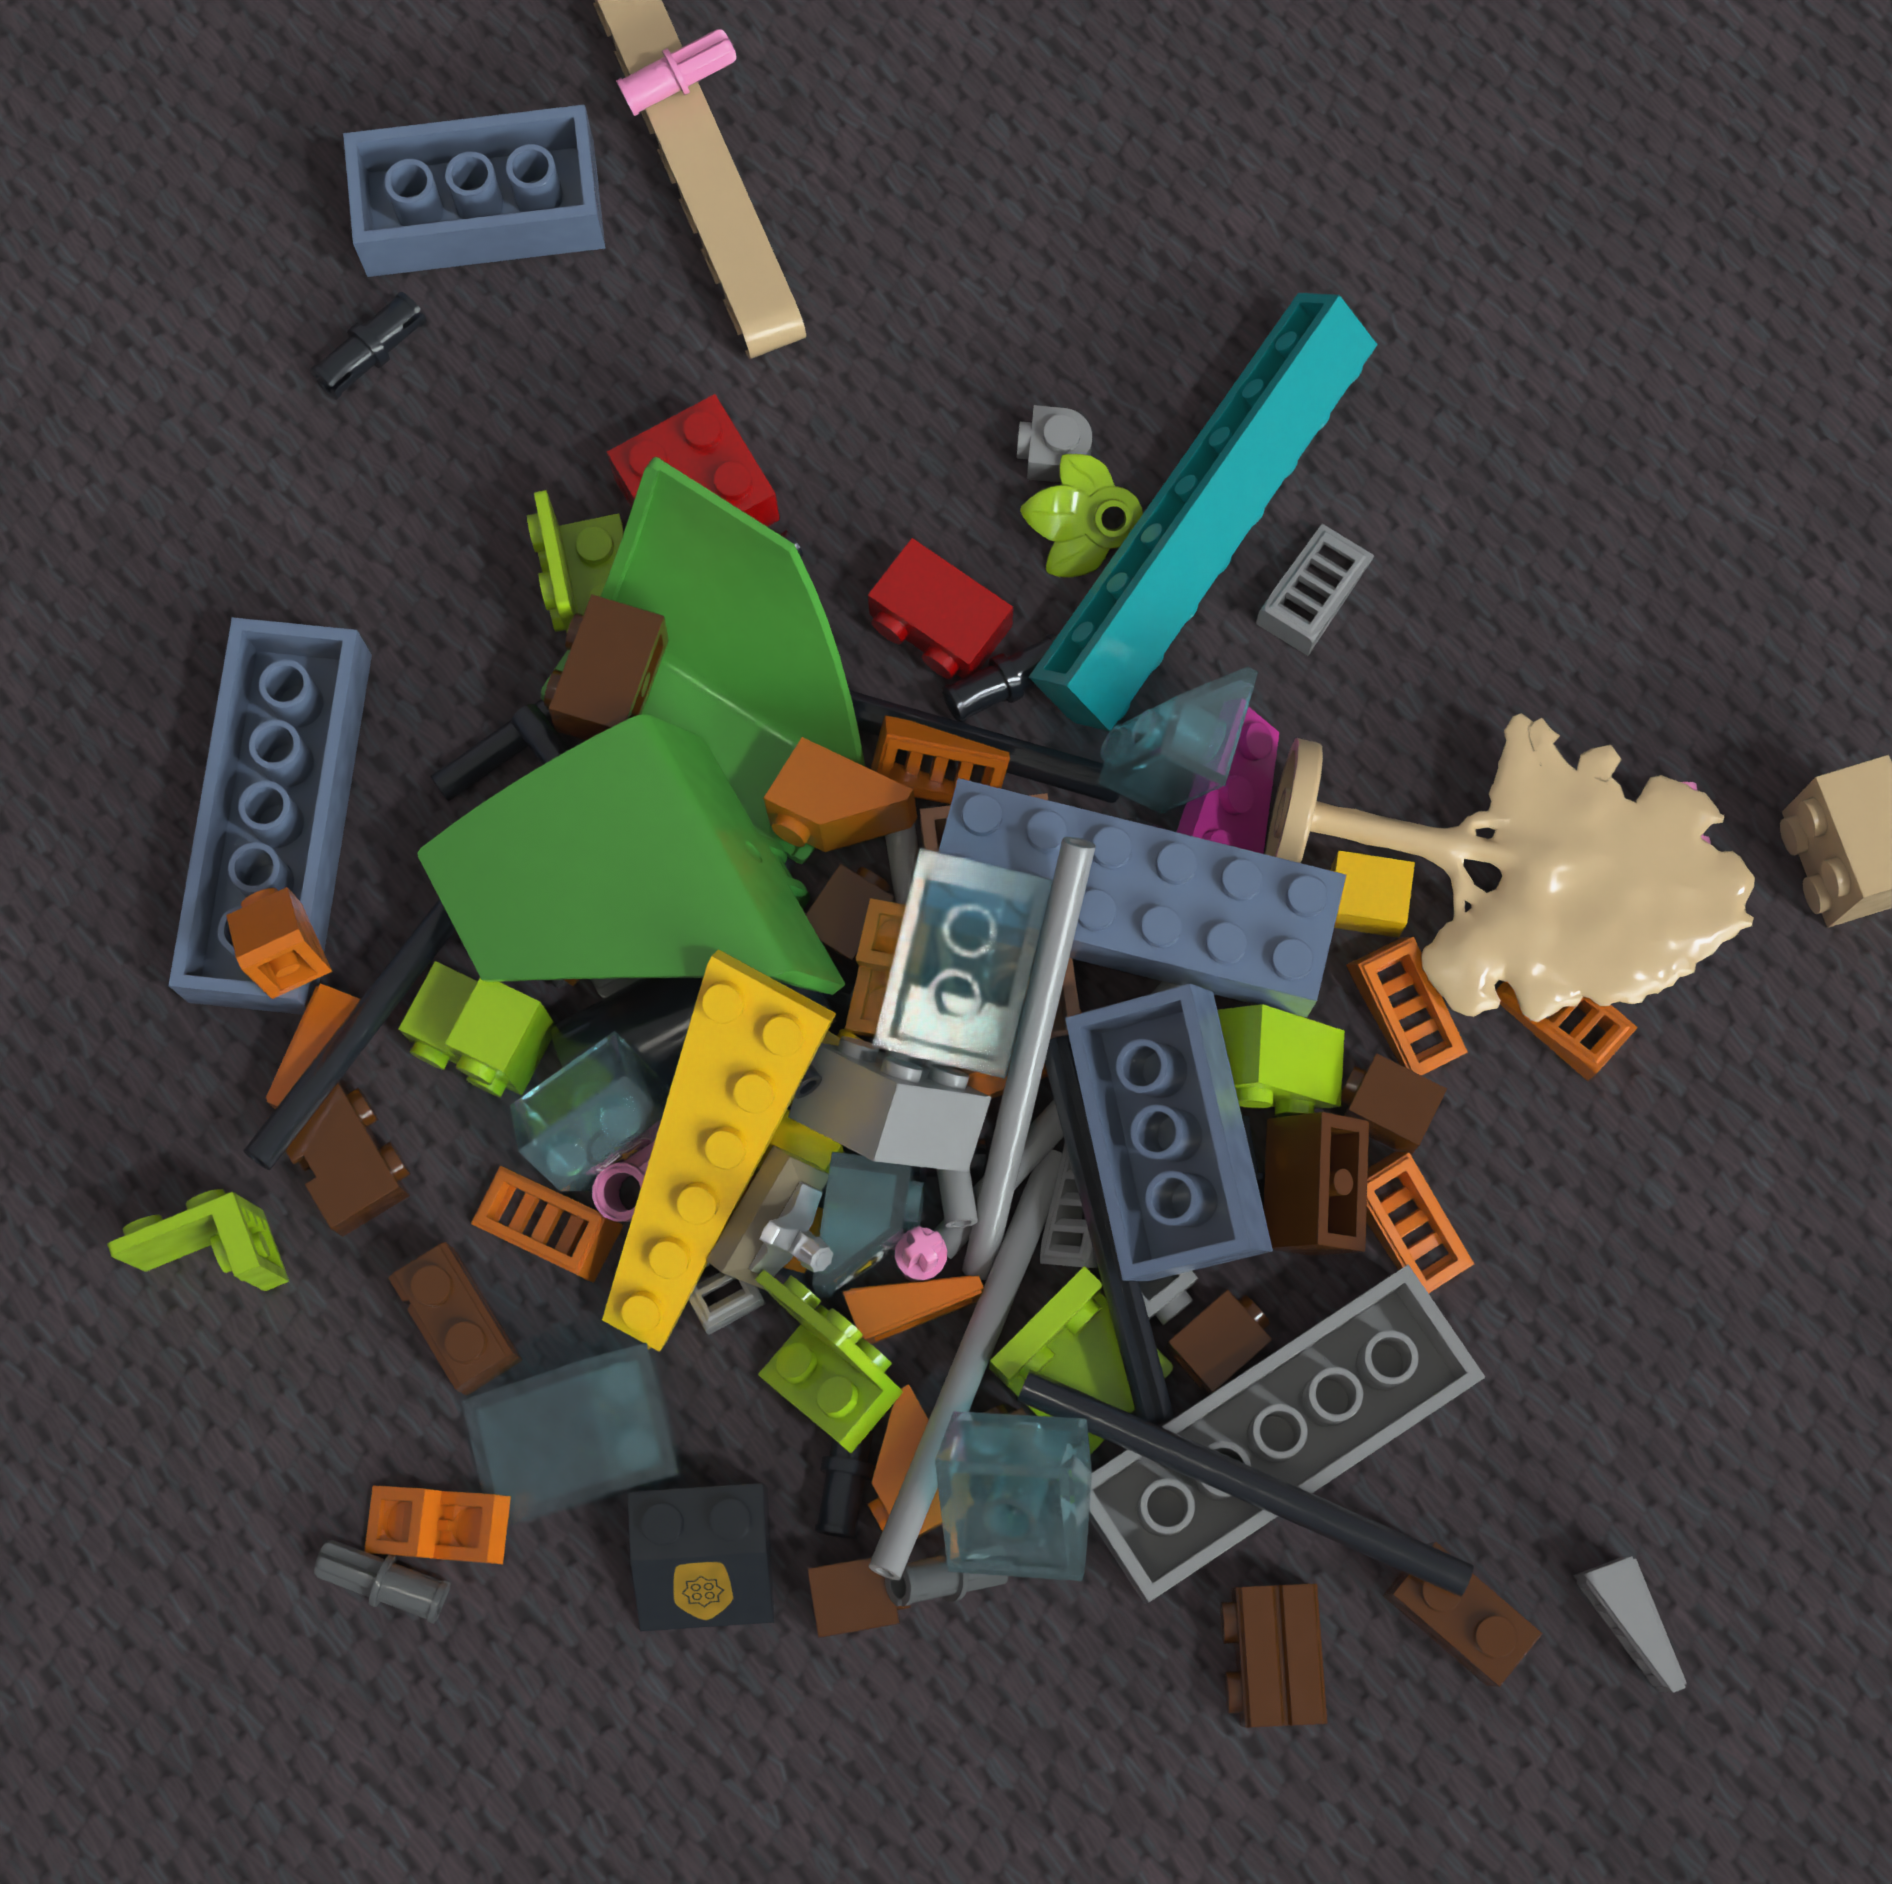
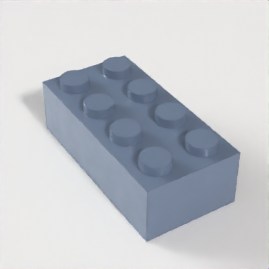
M585 105L343 133L353 245L367 277L606 248L594 140Z
M1186 984L1066 1017L1065 1021L1122 1280L1148 1282L1272 1252V1244L1214 993L1193 984Z

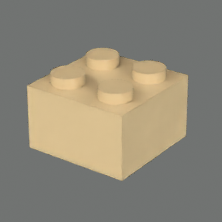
M1886 755L1815 777L1782 811L1784 819L1780 822V832L1783 843L1791 855L1799 854L1807 875L1803 880V891L1806 901L1815 914L1822 913L1827 928L1892 908V761L1890 756Z

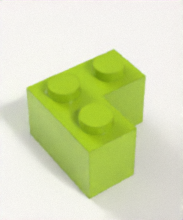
M435 961L399 1030L408 1041L414 1043L409 1053L416 1058L441 1070H444L448 1061L457 1064L456 1068L459 1071L468 1075L466 1080L487 1093L501 1097L505 1088L521 1096L523 1095L552 1040L551 1027L555 1023L540 1001L500 982L482 981L481 978L476 981Z
M1264 1004L1217 1010L1239 1106L1248 1108L1275 1107L1276 1117L1314 1113V1109L1341 1107L1344 1030Z

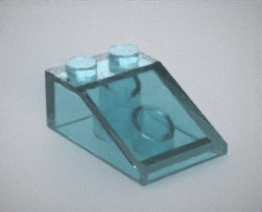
M920 848L872 1047L1005 1078L1010 1066L1052 880Z
M647 1343L580 1360L462 1400L482 1493L511 1497L508 1526L628 1494V1492H636L685 1479L655 1352Z

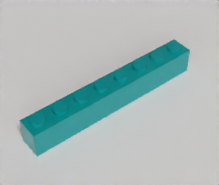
M1298 293L1030 674L1029 678L1073 722L1110 732L1117 721L1127 713L1134 696L1150 673L1160 665L1164 658V653L1181 628L1194 616L1199 602L1217 576L1227 568L1233 553L1251 527L1261 519L1265 507L1284 479L1294 471L1298 459L1316 433L1328 422L1331 411L1349 385L1361 374L1363 365L1378 344L1340 295Z

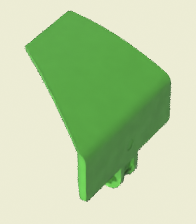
M654 457L644 470L620 546L600 596L665 617L669 641L642 714L653 715L701 736L710 748L758 833L779 842L787 857L796 863L803 864L808 860L815 847L807 843L803 847H797L781 839L770 826L764 802V796L791 753L803 737L865 766L850 691L828 619L795 544L663 460ZM567 650L555 669L563 671L570 650ZM549 678L541 690V699L543 701Z
M642 714L629 718L557 756L481 803L418 851V858L482 981L703 978L711 956L719 949L770 978L795 987L833 995L845 985L844 980L803 911L810 900V894L801 881L794 879L785 865L787 854L782 845L758 833L705 740L695 733L653 715Z

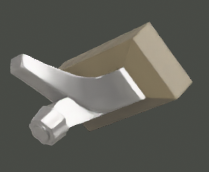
M774 1145L706 1261L720 1272L761 1289L764 1288L755 1280L764 1269L774 1277L793 1256L801 1262L803 1267L812 1272L824 1271L831 1264L834 1253L820 1237H815L809 1231V1228L813 1223L823 1193L822 1190L831 1175L816 1164Z

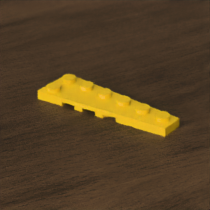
M719 949L711 956L704 973L602 1318L604 1322L659 1352L671 1335L708 1263L706 1260L733 1215L836 1015L835 1012Z

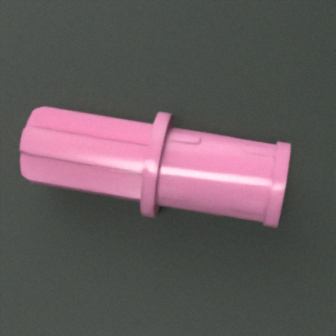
M716 29L670 53L668 48L662 50L663 58L623 79L616 80L630 110L636 116L640 114V111L679 91H682L684 96L689 94L688 86L734 63L736 53L727 34L722 29Z
M917 1226L908 1230L900 1237L895 1247V1260L905 1279L911 1282L930 1280L942 1271L947 1261V1248L941 1234L937 1230L933 1231L929 1228Z

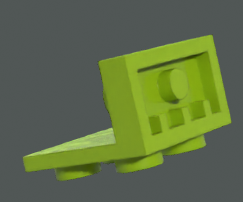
M547 490L534 492L538 513L527 515L528 528L535 553L538 552L542 573H538L546 610L550 611L555 632L566 630L567 633L573 616L576 613L584 615L591 594L601 596L624 530L620 513L559 526Z
M224 1189L207 1191L189 1199L186 1202V1211L163 1220L161 1215H151L133 1221L122 1229L125 1236L107 1243L111 1257L144 1272L211 1245L217 1262L224 1273L232 1271L234 1276L241 1281H245L263 1291L289 1282L264 1211L234 1192L226 1194Z
M1085 1266L990 1360L989 1369L1017 1397H1019L1031 1369L1126 1412L1132 1413L1135 1410L1107 1300L1100 1293L1103 1285ZM1157 1349L1164 1378H1166L1172 1372L1173 1365ZM1026 1405L1081 1460L1087 1459L1105 1441L1103 1438Z
M763 1269L755 1280L801 1325L758 1375L849 1453H852L903 1393L885 1374V1371L892 1363L879 1350L862 1338L863 1334L833 1308L829 1311L821 1304L819 1305L821 1300L792 1275L782 1284Z

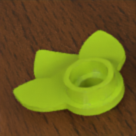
M1063 454L1059 465L1062 485L1051 486L1038 491L1021 505L1020 512L1026 522L1036 532L1048 540L1055 541L1047 557V573L1058 577H1076L1096 570L1102 564L1110 548H1119L1143 515V509L1139 500L1132 492L1114 485L1106 465L1100 460L1085 454ZM1113 506L1121 508L1124 512L1123 523L1115 529L1104 527L1101 521L1103 512Z

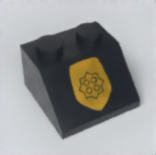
M756 1483L628 1492L630 1562L640 1632L775 1623L768 1487L765 1484Z

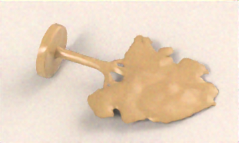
M1522 713L1512 717L1504 730L1506 743L1498 762L1494 784H1492L1489 792L1491 799L1489 811H1478L1471 816H1467L1459 826L1450 828L1430 827L1383 817L1357 809L1336 807L1318 802L1317 796L1323 762L1322 745L1317 742L1295 738L1290 748L1275 798L1264 854L1301 863L1309 833L1316 832L1356 841L1365 845L1384 847L1421 856L1444 869L1452 883L1454 918L1446 923L1439 930L1433 942L1423 949L1421 955L1422 968L1428 980L1440 995L1445 998L1451 1009L1465 1016L1474 1017L1483 1011L1499 1007L1501 1000L1495 990V984L1499 980L1510 984L1514 989L1523 1015L1528 1017L1530 1021L1535 1022L1555 1014L1563 1007L1577 1006L1583 997L1591 999L1599 1006H1610L1616 1002L1628 1004L1642 1003L1647 995L1658 994L1663 989L1673 986L1679 977L1694 973L1697 962L1712 955L1722 942L1735 937L1741 929L1752 926L1754 917L1746 913L1745 903L1754 888L1755 877L1739 855L1733 851H1718L1713 845L1701 838L1703 833L1712 824L1723 823L1725 816L1720 814L1719 809L1706 793L1693 790L1687 784L1660 775L1650 777L1636 802L1626 799L1621 785L1611 777L1621 761L1620 756L1612 745L1592 748L1582 753L1576 770L1566 762L1553 743L1560 735L1554 732L1543 718L1533 722ZM1488 827L1495 830L1493 837L1490 839L1476 836V829ZM1464 859L1491 863L1499 868L1502 878L1497 888L1486 893L1474 885L1473 880L1463 866ZM1465 901L1472 906L1467 912H1465Z

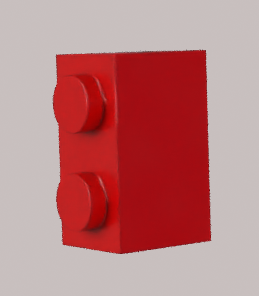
M911 538L868 594L869 615L873 617L871 621L873 627L882 636L895 644L900 645L904 640H907L924 652L922 659L926 665L946 679H951L955 674L963 679L978 672L1013 625L1012 605L913 538Z

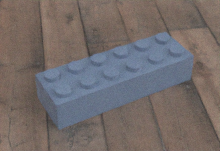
M232 617L168 985L188 1003L303 1015L316 986H319L320 977L271 999L241 970L235 956L226 915L242 908L241 902L257 891L267 888H276L279 891L288 887L302 903L323 951H325L372 657L358 630Z
M958 778L925 900V922L1037 950L1062 838H1081L1094 843L1096 847L1069 958L1179 986L1193 984L1210 990L1215 995L1255 1005L1264 1004L1307 1018L1318 999L1346 874Z

